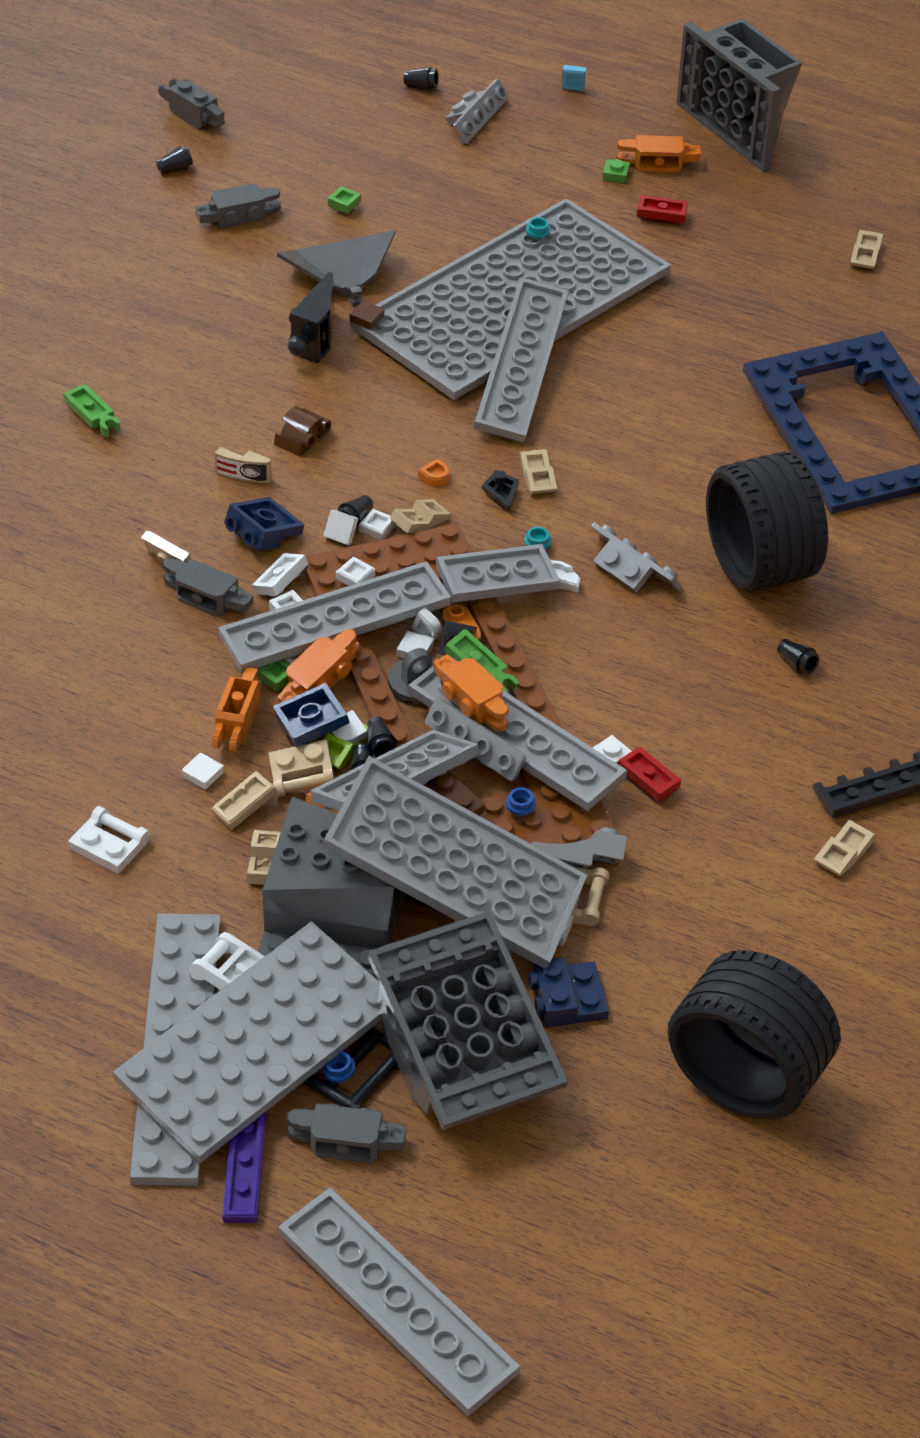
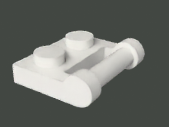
M97 806L93 810L90 819L70 838L68 845L70 850L119 874L148 843L151 832L143 827L136 828L110 815L107 809ZM104 824L132 840L128 843L100 829V827Z
M224 932L215 940V945L202 959H197L191 964L189 972L194 979L206 980L221 990L265 956L233 935ZM229 952L233 954L219 969L213 966L223 954Z

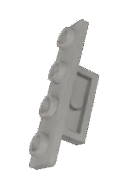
M495 79L483 91L475 92L472 90L462 96L461 102L454 105L452 111L447 115L446 120L449 126L453 125L463 145L467 144L507 101L508 95L500 79Z
M595 522L591 525L594 532L607 542L593 560L598 567L636 593L651 574H654L677 591L680 590L682 586L676 579L678 574L671 568L665 566L662 569L657 565L658 561L649 553L644 552L642 555L636 551L637 546L627 538H624L622 541L616 537L617 533L608 525L604 524L601 527Z
M436 698L425 719L426 725L436 731L477 743L479 755L475 758L482 765L495 770L510 781L516 780L526 760V754L472 718L467 717L443 699Z

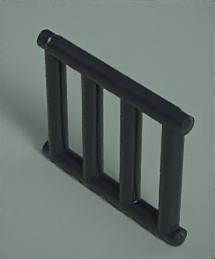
M373 1026L365 1033L366 1037L349 1054L355 1062V1067L377 1043L391 1050L385 1031L377 1026ZM391 1053L351 1097L336 1089L340 1083H334L327 1079L323 1081L314 1074L306 1079L303 1084L341 1107L361 1109L363 1108L362 1104L398 1064L393 1053Z

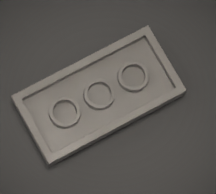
M542 544L436 557L435 566L447 592L451 596L452 603L559 589L560 580Z

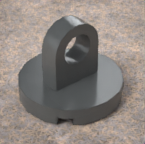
M417 648L410 651L390 669L388 685L394 697L399 701H413L415 705L424 704L408 693V685L433 666L434 661L425 649Z

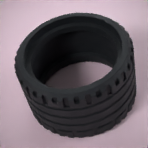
M782 451L720 466L714 471L706 492L707 523L715 554L723 571L733 584L743 591L754 592L813 577L820 571L828 551L827 516L817 483L810 470L799 458L790 452Z
M745 950L730 951L714 959L674 1011L667 1028L668 1041L673 1056L691 1083L704 1095L734 1113L756 1119H779L792 1114L835 1056L841 1042V1030L837 1016L829 1000L812 980L797 968L781 959L768 954Z

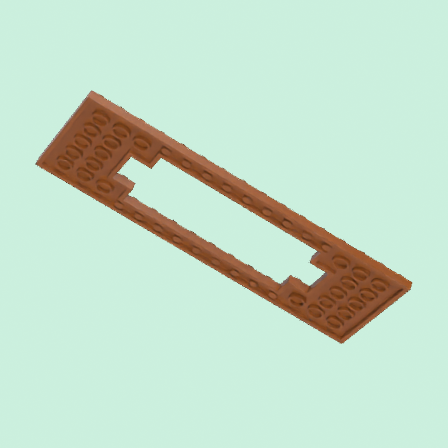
M454 523L305 556L308 565L303 571L315 597L348 586L336 579V571L352 557L374 567L375 576L373 578L427 561L443 584L435 566L436 557L472 553L473 551L459 524ZM497 598L451 602V605H462L469 609L481 631V636L487 648L507 665L504 673L511 674L517 678L519 683L515 690L506 685L511 696L563 729ZM446 607L439 609L441 615ZM388 625L372 631L388 628ZM365 633L357 635V641L361 649L358 652L359 654H356V657L351 660L353 668L349 671V674L369 718L380 717L384 720L397 740V748L413 740V737ZM521 768L519 774L526 788L533 793L536 799V808L531 814L517 816L507 810L506 798L510 792L480 799L485 804V813L481 814L480 817L530 844L533 841L552 844L579 842L590 839L591 835L597 830H601V828L615 829L601 801L589 811H586L523 768ZM460 780L467 787L465 781Z

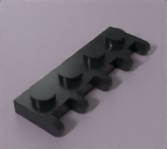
M920 751L913 753L914 761L900 764L898 759L890 760V768L874 772L871 767L864 768V776L848 780L845 775L838 776V784L825 788L821 782L813 784L814 792L832 818L920 791Z

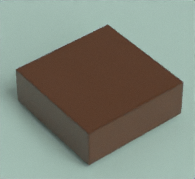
M362 301L349 314V321L371 330L385 316V309Z

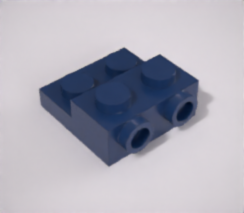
M271 497L230 504L224 521L228 531L241 536L247 546H251L258 551L278 548L282 538L302 534L305 526Z
M326 683L273 706L279 726L288 740H292L295 747L309 743L350 723L347 713Z
M565 957L551 960L547 968H542L533 963V971H528L530 990H536L537 996L534 997L535 1010L537 1015H542L545 1028L608 1019L609 1010L595 961L567 965Z

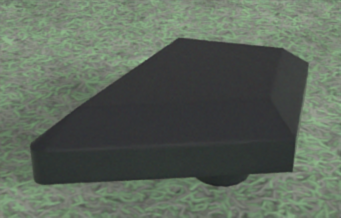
M495 470L482 484V490L505 509L510 510L519 485V479L507 475L504 471Z

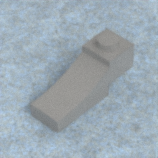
M601 828V830L594 832L590 839L579 842L552 844L533 841L531 844L570 866L588 869L592 865V860L612 865H618L623 861L627 836L619 835V831L613 828Z

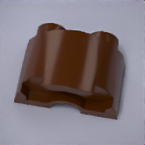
M295 406L282 418L285 424L281 434H275L274 445L300 457L306 450L313 447L316 437L321 438L329 432L332 422L312 411Z

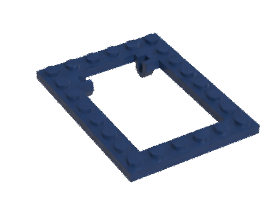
M884 332L744 363L743 366L745 376L793 454L807 466L813 475L823 502L830 514L920 492V464L845 482L795 403L796 400L804 397L805 392L803 384L796 385L797 378L854 365V376L858 385H865L875 379H882L920 437V386Z

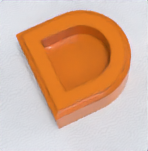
M437 458L418 470V478L430 486L441 487L450 481V468Z

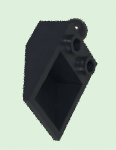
M328 272L301 303L291 310L289 315V322L291 323V334L288 341L289 352L294 356L315 363H319L331 350L334 317L333 273Z

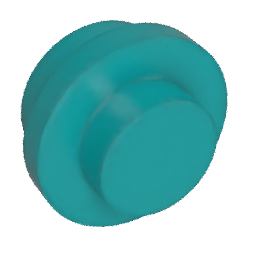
M542 217L530 219L526 226V233L534 239H543L551 231L548 221Z
M543 527L529 529L524 537L525 546L542 544L544 549L547 550L552 543L548 530Z

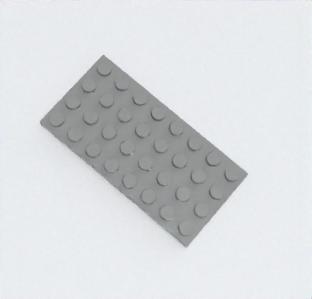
M368 756L320 846L456 921L490 911L507 949L542 968H547L551 962L587 878L585 873L371 756Z
M311 921L114 1070L113 1078L201 1163L322 1068L325 1063L332 1060L339 1052L346 1049L382 1020L378 1003L379 982Z

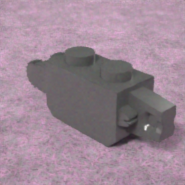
M174 78L169 81V86L162 84L158 87L159 95L169 102V108L172 113L195 128L199 129L207 124L215 127L225 124V114L218 107L217 98L187 79L179 81Z
M255 184L217 190L211 194V202L195 207L196 217L199 223H217L219 229L266 219V214H271L281 209L280 202L276 200L280 198V190L274 187L259 189L258 185Z
M169 558L163 562V570L167 572L164 575V582L176 589L178 601L216 617L225 615L229 609L245 613L254 603L253 595L238 586V578L191 558L187 563L176 560V558Z
M316 1104L315 1110H299V1108H294L287 1115L289 1126L287 1127V1135H289V1138L295 1141L299 1140V1142L311 1143V1151L316 1157L371 1163L377 1159L379 1150H403L405 1146L406 1126L382 1120L381 1111H373L369 1108L341 1107L336 1104Z

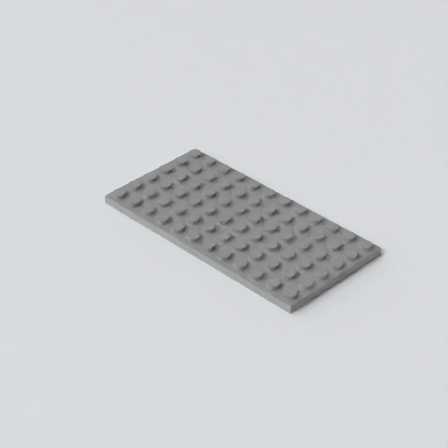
M566 198L532 217H542L548 221L551 231L547 237L543 239L530 237L526 233V226L530 221L528 219L376 304L375 306L385 309V316L371 330L353 322H350V327L451 399L456 400L488 381L520 277L569 290L554 340L556 341L669 274L671 264Z

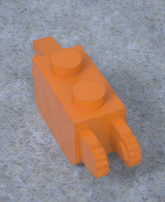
M636 135V139H621L617 142V149L621 151L617 153L616 159L635 164V169L638 171L678 173L682 170L683 164L700 162L701 147L683 142V136Z
M344 629L333 640L329 637H319L287 667L289 683L278 695L279 702L282 703L324 683L331 689L340 679L345 678L353 668L351 660L356 657V654H359L358 652L361 649L357 641L356 632L352 629Z
M444 655L433 662V670L442 681L441 690L443 695L448 700H452L462 713L479 724L486 723L492 730L502 732L507 729L508 719H506V716H508L509 709L502 700L503 685L475 659L464 658L458 662L449 655Z
M246 667L242 678L230 676L216 710V727L212 735L211 747L219 749L223 739L229 740V750L237 752L241 742L245 743L261 703V685L257 676L258 669Z

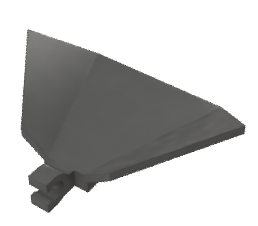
M396 230L297 250L277 252V257L319 282L328 272L333 273V289L337 290L339 296L347 295L352 307H356L362 302L360 296L364 292V286L376 277L394 239Z

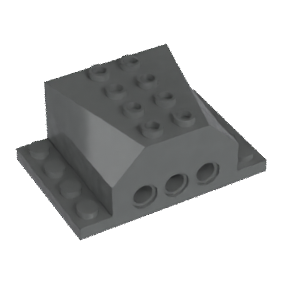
M743 18L708 32L703 31L693 22H688L684 24L676 104L758 169L765 172L771 169L772 154L783 114L802 62Z
M292 797L262 890L264 933L258 952L266 956L312 921L376 978L368 959V951L392 943L405 892L320 847L338 813Z
M490 911L368 951V959L380 985L378 1003L389 1046L412 1099L426 1114L435 1112L442 1131L567 1087L568 1080Z

